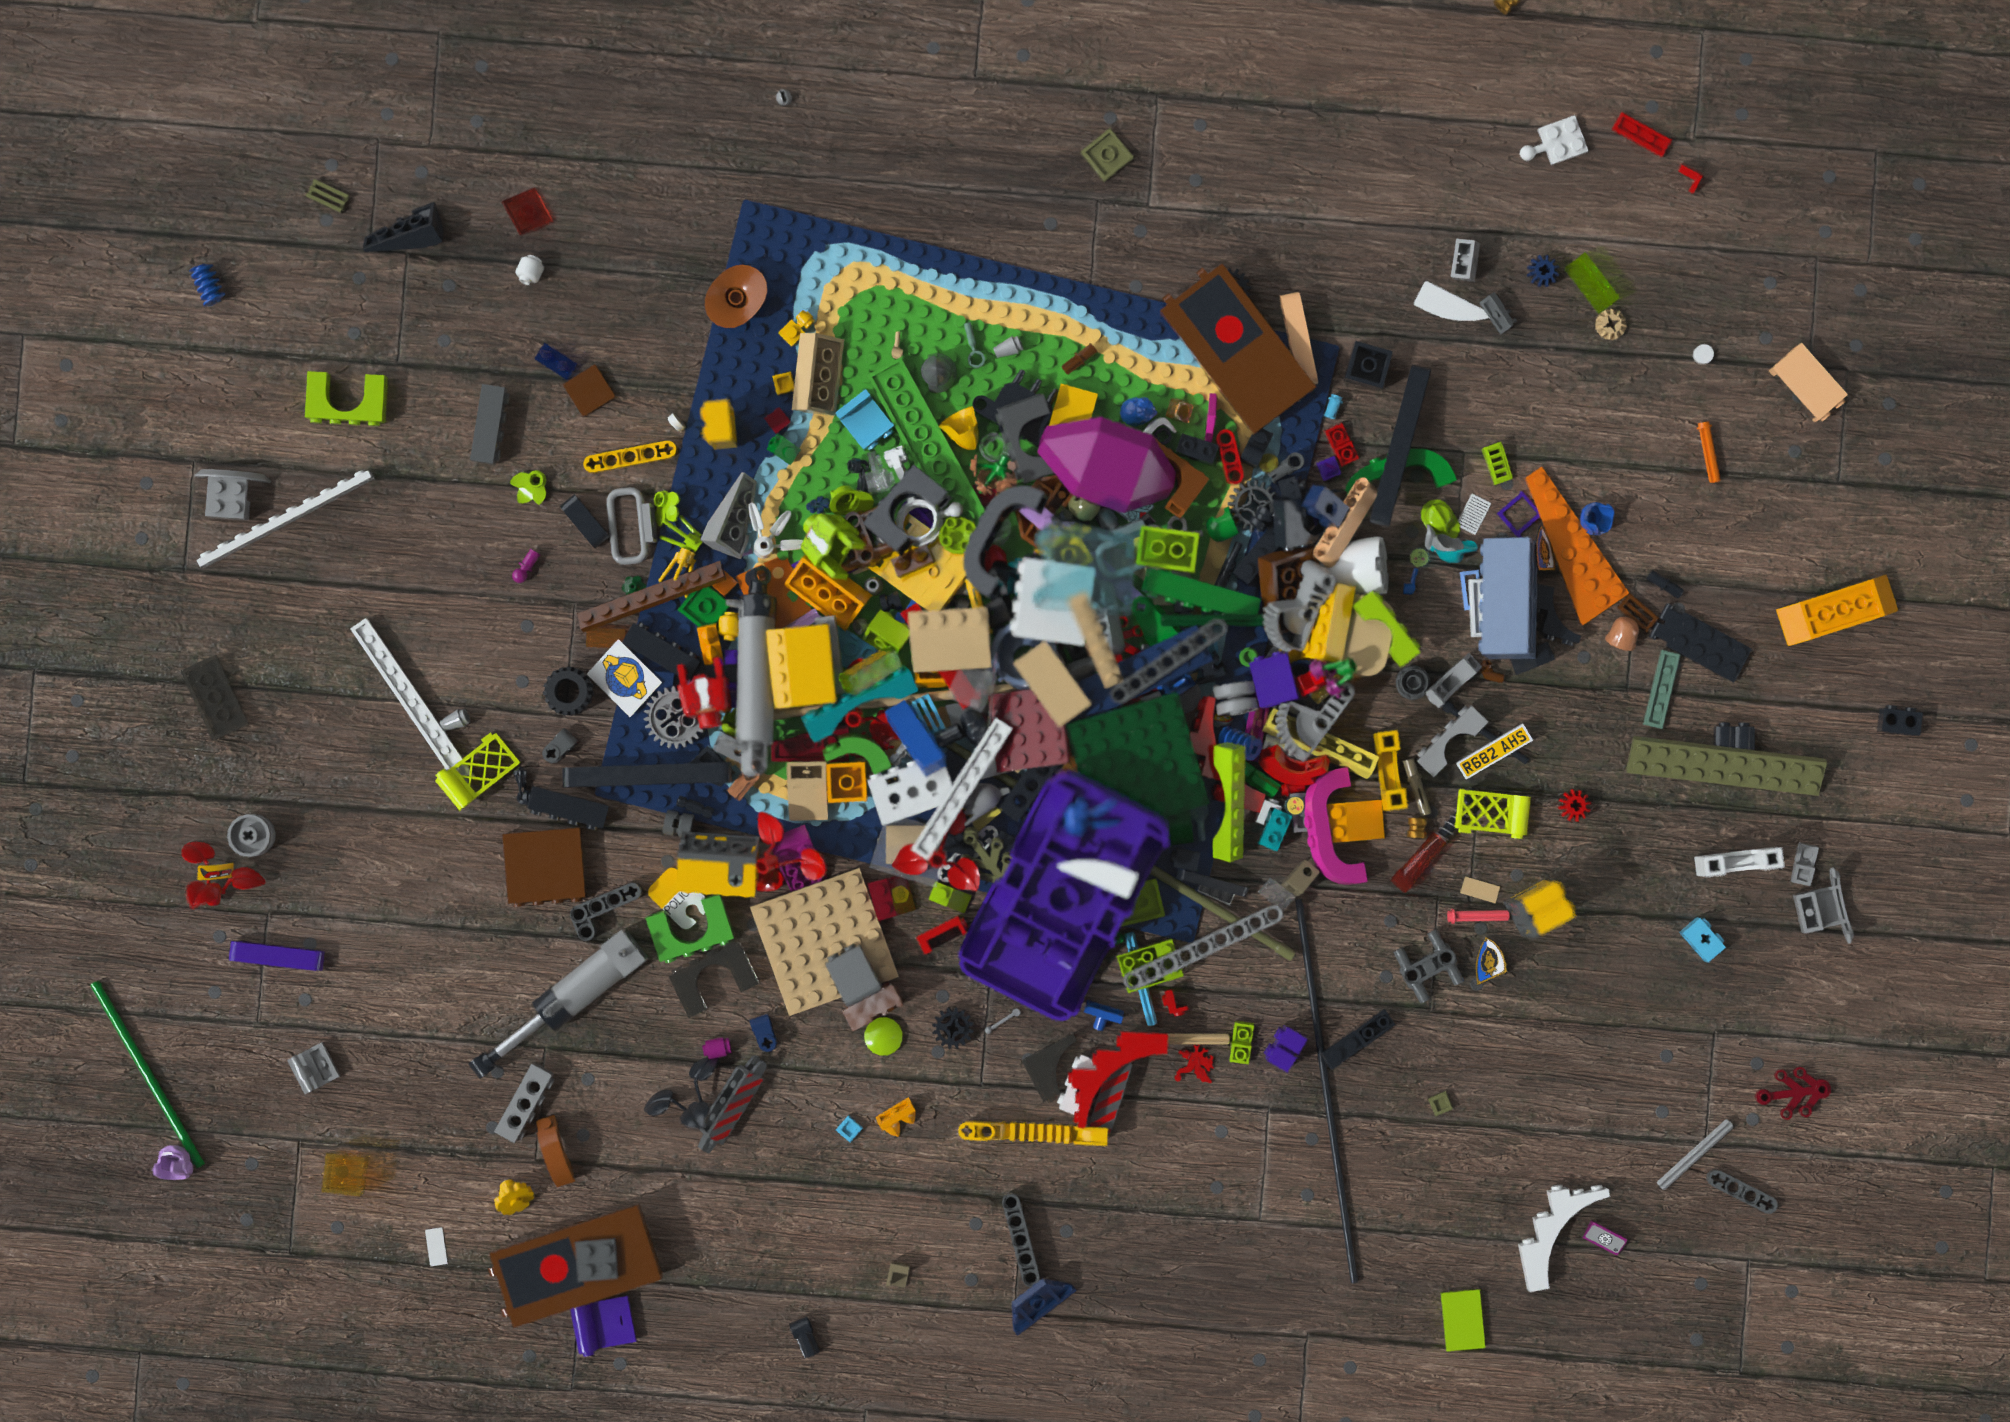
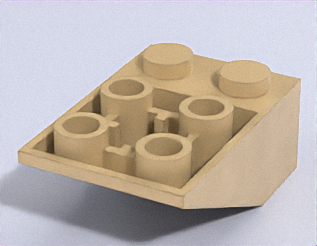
M827 762L787 763L789 821L828 820Z

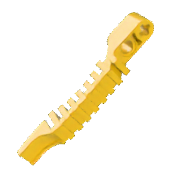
M970 1120L962 1123L958 1129L960 1137L965 1140L994 1141L1010 1139V1141H1015L1019 1139V1141H1025L1029 1139V1141L1038 1140V1142L1047 1140V1142L1056 1141L1055 1143H1062L1064 1141V1144L1074 1142V1144L1099 1146H1108L1109 1128L1088 1126L1086 1128H1078L1071 1124L1055 1125L1053 1123L1036 1124L1033 1122L1029 1124L1027 1122L1007 1123V1121ZM967 1125L969 1126V1129H972V1132L969 1133V1135H967V1131H964V1128H966ZM984 1126L991 1128V1136L984 1135Z

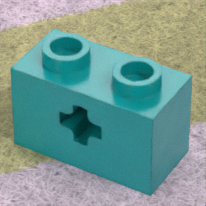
M1273 808L1258 844L1278 851L1292 816Z

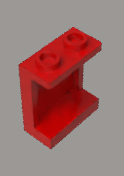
M957 915L917 935L916 938L924 954L933 950L928 941L929 939L955 926H959L963 935L967 934L966 929H968V925L964 917L960 918Z

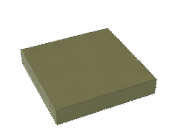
M1111 128L1080 152L1103 182H1106L1134 159V156Z

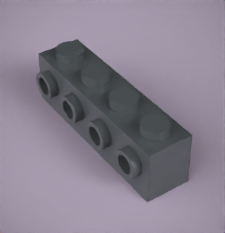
M482 384L470 456L472 462L496 465V461L500 460L501 450H498L499 442H502L504 437V431H501L502 423H505L507 418V412H504L505 404H508L510 399V393H507L508 389L505 387Z

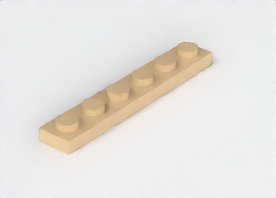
M1086 591L1067 598L1105 689L1123 682L1120 670Z

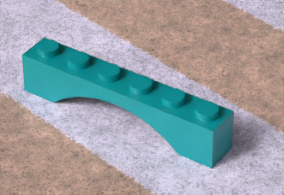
M905 665L898 666L886 675L877 676L874 681L868 684H861L852 692L843 693L837 699V702L824 703L822 707L816 710H809L801 719L810 738L815 743L831 735L841 719L856 706L877 698L903 699L919 690L909 669Z

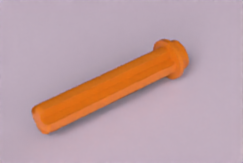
M1707 421L1698 423L1697 430L1700 432L1709 482L1715 483L1721 479L1710 428L1712 425Z

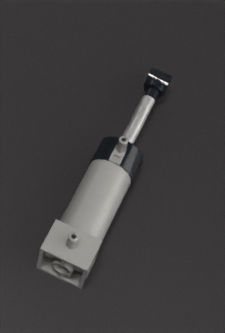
M626 928L620 930L601 945L597 952L554 986L549 987L538 998L534 999L532 1004L538 1013L535 1017L492 1051L481 1053L468 1064L479 1079L495 1068L496 1061L546 1023L552 1030L558 1031L561 1026L568 1023L576 1014L615 983L631 974L650 959Z

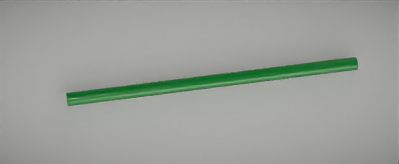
M99 980L90 985L182 1145L187 1153H189L196 1169L205 1164L101 983Z

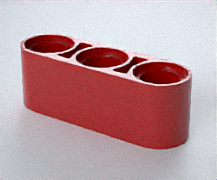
M1223 429L1218 433L1216 443L1219 445L1218 451L1226 482L1229 485L1236 486L1243 480L1244 473L1234 434L1228 429ZM1222 434L1229 435L1230 442L1227 444L1222 443L1220 436ZM1225 454H1234L1235 461L1230 463L1225 460ZM1235 471L1239 473V480L1232 481L1229 477L1230 472Z

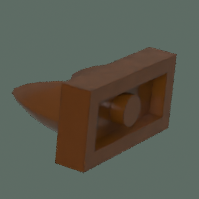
M924 544L904 553L902 557L897 556L891 559L897 577L902 578L933 564L934 560L928 546Z

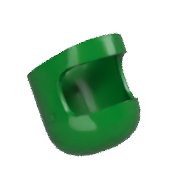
M1229 506L1224 508L1225 513L1218 518L1211 516L1206 522L1208 534L1215 542H1223L1239 534L1235 521L1232 519L1233 515L1232 513L1230 514Z

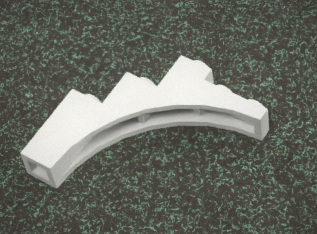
M1555 1185L1551 1187L1552 1190H1547L1551 1213L1549 1214L1548 1211L1539 1212L1537 1216L1532 1217L1537 1240L1527 1238L1522 1240L1523 1243L1518 1244L1526 1287L1529 1292L1549 1288L1548 1263L1556 1237L1567 1221L1583 1207L1597 1200L1610 1197L1609 1190L1606 1187L1595 1185L1591 1186V1190L1584 1191L1582 1188L1572 1190L1571 1194L1569 1189L1563 1187V1185Z

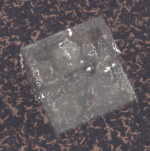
M875 451L867 453L872 472L865 474L870 495L889 492L895 484L893 473L888 472L887 468L882 469L880 455L876 456Z

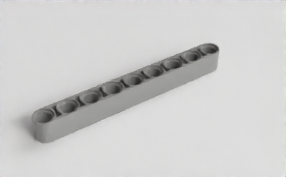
M1267 906L1126 973L1123 977V983L1129 989H1138L1279 922L1283 916L1282 910L1278 906ZM1271 909L1277 912V917L1274 920L1268 917V912ZM1254 917L1258 918L1260 922L1257 928L1251 926V920ZM1237 925L1242 928L1240 936H1236L1233 933V929ZM1220 933L1225 937V941L1221 945L1216 942V936ZM1201 942L1207 944V950L1204 953H1201L1198 949V945ZM1184 950L1190 953V958L1187 961L1181 959V953ZM1167 958L1171 959L1173 963L1172 967L1168 970L1163 966V962ZM1148 967L1155 969V974L1151 978L1147 977L1145 973ZM1131 975H1135L1138 980L1134 986L1128 983V978Z

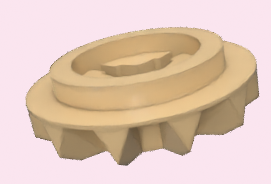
M1614 309L1604 310L1596 319V330L1604 339H1617L1624 334L1627 326L1626 318L1620 311ZM1608 318L1611 321H1618L1614 325V330L1611 327L1604 328L1609 323Z

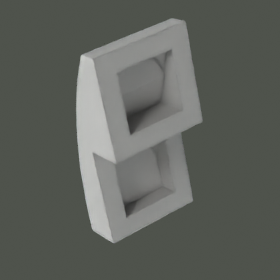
M1802 842L1798 843L1791 882L1811 886L1815 872L1814 865L1819 850L1818 846Z

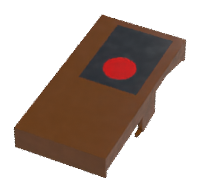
M1220 264L1209 274L1202 267L1196 272L1201 280L1176 299H1173L1169 293L1162 298L1167 305L1160 310V315L1187 347L1193 358L1249 431L1255 435L1312 392L1316 386L1225 266Z
M640 1203L584 1222L580 1221L555 1229L549 1234L493 1250L489 1253L493 1267L487 1268L490 1277L495 1275L497 1277L506 1308L501 1309L503 1317H510L513 1328L659 1281L664 1277ZM615 1238L618 1278L578 1281L575 1242Z

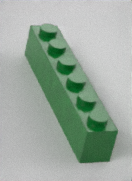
M1155 568L1147 569L1141 590L1146 592L1148 597L1158 599V596L1165 598V601L1168 603L1176 604V601L1181 602L1183 607L1190 609L1199 607L1201 612L1212 614V612L1220 613L1219 615L1257 614L1261 601L1260 598Z

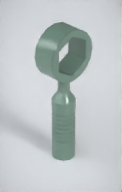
M971 322L965 323L964 327L968 344L972 348V352L968 356V363L972 368L979 369L985 363V356L982 352L976 351V340ZM974 354L982 356L983 362L978 366L971 363L970 358Z

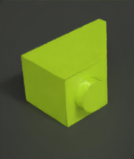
M936 881L929 900L965 913L972 895Z

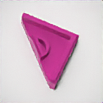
M1214 393L1209 395L1204 440L1210 443L1213 440L1217 410V395Z

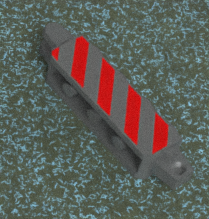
M1130 1062L1113 1072L1100 1086L1098 1095L1095 1094L1091 1103L1094 1106L1092 1113L1088 1112L1086 1124H1088V1127L1109 1128L1108 1134L1111 1133L1132 1065Z
M757 1055L749 1058L750 1060H748L745 1066L739 1065L735 1068L711 1106L705 1122L704 1130L700 1129L703 1136L698 1147L702 1151L710 1153L717 1143L724 1144L764 1079L761 1076L765 1072L767 1063L762 1060L760 1061Z

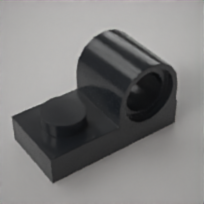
M1261 429L1255 435L1252 434L1240 456V461L1256 469L1273 433Z

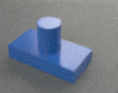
M1091 1000L1086 1001L1084 1013L1096 1016L1093 1028L1099 1031H1104L1107 1020L1121 1024L1124 1011Z

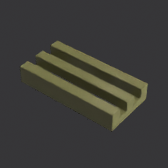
M313 179V184L306 194L307 198L341 214L350 197ZM317 185L343 197V201L317 189ZM315 192L317 194H320L341 205L340 207L332 205L316 196H313V193Z

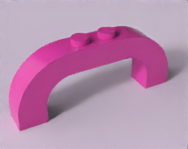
M1348 767L1327 771L1324 775L1318 776L1315 784L1309 786L1304 800V824L1308 831L1307 842L1311 849L1314 863L1326 878L1343 885L1367 882L1364 863L1345 864L1335 855L1326 809L1327 799L1334 790L1351 786Z

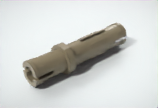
M1414 758L1404 760L1403 763L1408 776L1406 779L1407 782H1410L1420 815H1428L1432 812L1421 781L1422 775L1418 772Z

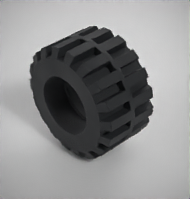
M562 667L554 670L546 678L547 682L543 686L545 687L543 695L546 698L544 700L549 705V708L556 713L573 716L582 713L592 703L594 686L585 672L573 667ZM565 680H573L579 686V696L574 702H563L558 696V688Z

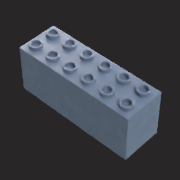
M1530 537L1484 539V543L1480 547L1481 556H1483V563L1480 564V573L1483 575V582L1480 583V593L1483 596L1482 602L1479 604V610L1482 613V621L1479 622V631L1482 632V640H1479V651L1488 659H1536L1537 566L1535 541Z

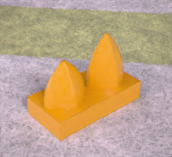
M716 623L697 627L704 665L714 664L713 658L720 657L724 662Z
M908 1097L876 1116V1120L882 1131L885 1130L890 1135L899 1137V1121L902 1120L906 1123L914 1124L916 1110Z

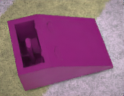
M802 825L785 832L783 839L776 842V846L772 851L780 863L802 858L801 852L804 849H816L806 826ZM802 862L780 866L791 892L826 880L827 876L825 874L817 880L808 879L801 871Z

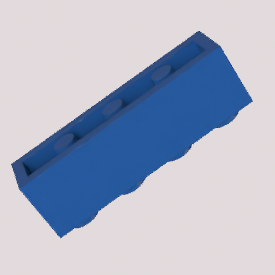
M904 700L885 711L888 723L925 777L946 766L944 760L946 755L941 747L937 748L934 736L926 732L927 727L922 719H917L916 710L912 705L909 706Z

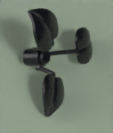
M702 1058L695 1062L689 1071V1076L694 1079L699 1102L691 1103L687 1109L678 1101L672 1099L673 1092L671 1090H661L648 1100L644 1112L650 1116H658L670 1107V1103H674L684 1110L680 1117L682 1125L692 1129L704 1130L710 1106L702 1100L698 1081H704L712 1075L719 1058Z

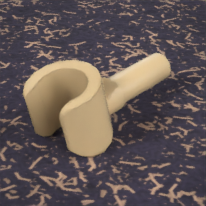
M898 331L895 334V344L892 349V357L895 359L902 357L904 351L898 348L900 343V332Z

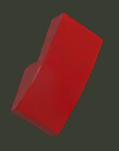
M1342 422L1324 430L1341 466L1359 459Z

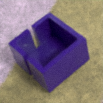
M1283 1025L1282 1028L1278 1027L1274 1034L1276 1039L1273 1044H1268L1264 1054L1267 1061L1288 1073L1296 1059L1293 1056L1294 1053L1299 1054L1307 1038Z

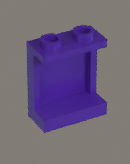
M1283 651L1272 653L1273 657L1269 658L1259 656L1253 658L1254 662L1249 663L1259 705L1262 709L1300 700L1288 653Z

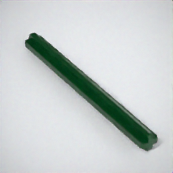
M1264 614L1161 615L1160 623L1161 626H1206L1214 620H1221L1226 626H1264L1263 622L1265 619L1262 616ZM1216 623L1214 626H1223V625L1220 624V623Z

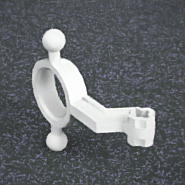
M902 445L884 452L888 467H894L900 480L906 471L903 463L908 462L907 454ZM915 497L907 498V503L898 511L896 526L905 533L903 522L911 510L919 507L930 509L934 514V523L931 530L921 537L909 536L914 542L911 546L920 547L924 544L928 546L939 537V530L944 523L943 518L948 516L959 517L963 512V507L958 502H952L947 509L939 513L925 500ZM876 536L877 541L881 544H884V542Z

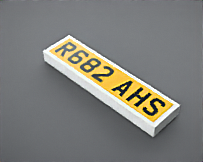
M1522 723L1457 761L1456 764L1465 779H1468L1533 741Z

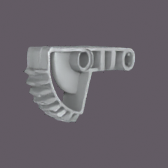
M1312 560L1306 561L1301 567V573L1304 578L1303 581H1300V589H1298L1295 599L1270 602L1267 607L1263 608L1267 612L1262 616L1265 619L1263 624L1266 626L1264 630L1268 638L1277 648L1287 653L1292 649L1298 651L1305 649L1319 609L1332 593L1336 583V577ZM1280 612H1283V621L1286 628L1295 634L1292 642L1284 641L1280 635L1278 628Z
M1343 683L1342 697L1338 698L1336 695H1332L1321 711H1316L1294 702L1280 704V710L1276 713L1278 717L1275 720V723H1277L1275 730L1279 731L1277 737L1282 738L1279 741L1280 744H1285L1284 751L1289 749V756L1294 755L1303 762L1308 759L1354 696L1355 690L1351 684ZM1288 712L1298 715L1296 730L1301 740L1312 748L1309 753L1302 750L1290 736L1287 727ZM1317 723L1322 724L1324 729L1319 728Z

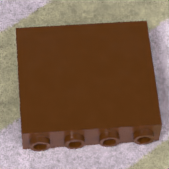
M582 827L502 834L508 904L513 903V907L525 906V902H532L533 905H544L546 900H552V904L564 903L563 899L570 898L571 902L583 901V897H588L585 890L581 842Z

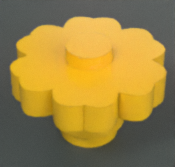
M512 1179L505 1180L500 1185L499 1196L494 1200L495 1207L503 1215H512L516 1211L521 1212L529 1206V1201L534 1199V1192L526 1183L514 1182Z

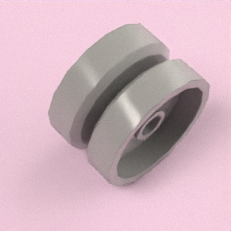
M1253 681L1213 688L1214 697L1217 700H1227L1216 705L1217 716L1241 715L1259 709L1257 698H1245L1256 693Z
M246 814L239 816L231 823L227 838L234 852L241 856L255 857L263 855L271 849L275 842L276 833L273 824L266 817Z

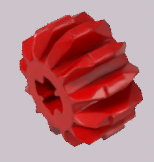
M1570 789V795L1564 792L1563 796L1566 799L1559 798L1558 800L1563 803V806H1558V809L1565 810L1561 813V816L1564 817L1568 814V821H1571L1574 816L1575 822H1579V815L1585 819L1584 811L1588 813L1591 811L1589 808H1586V805H1591V801H1584L1588 798V795L1585 794L1581 797L1582 790H1578L1575 794L1574 789ZM1573 800L1579 804V807H1576V811L1570 807V804H1573Z

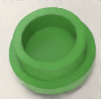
M1245 648L1240 652L1239 660L1242 665L1250 667L1249 663L1254 662L1253 658L1259 656L1255 649Z

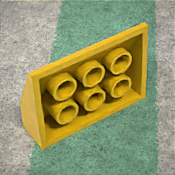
M829 624L766 631L774 709L837 702Z

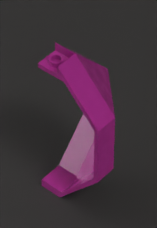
M1103 417L1047 426L1040 438L1038 454L1072 495L1126 513L1167 499L1174 488L1176 471L1154 437L1145 432Z

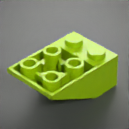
M1169 938L1118 955L1117 959L1122 976L1124 977L1126 973L1174 951L1173 940ZM1165 959L1163 962L1164 968L1168 970L1172 967L1171 959ZM1153 967L1146 969L1147 977L1151 978L1154 976L1155 969ZM1180 968L1138 989L1126 987L1127 992H1134L1183 977L1182 969ZM1131 975L1128 978L1129 985L1134 986L1137 984V977Z

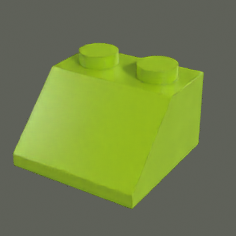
M880 610L867 627L862 640L878 651L889 652L886 656L895 660L910 637L909 627L905 623H899L890 613Z

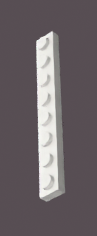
M995 718L911 849L926 860L929 859L1012 730L1011 727Z

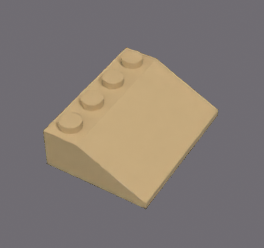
M987 608L908 613L914 672L992 668Z

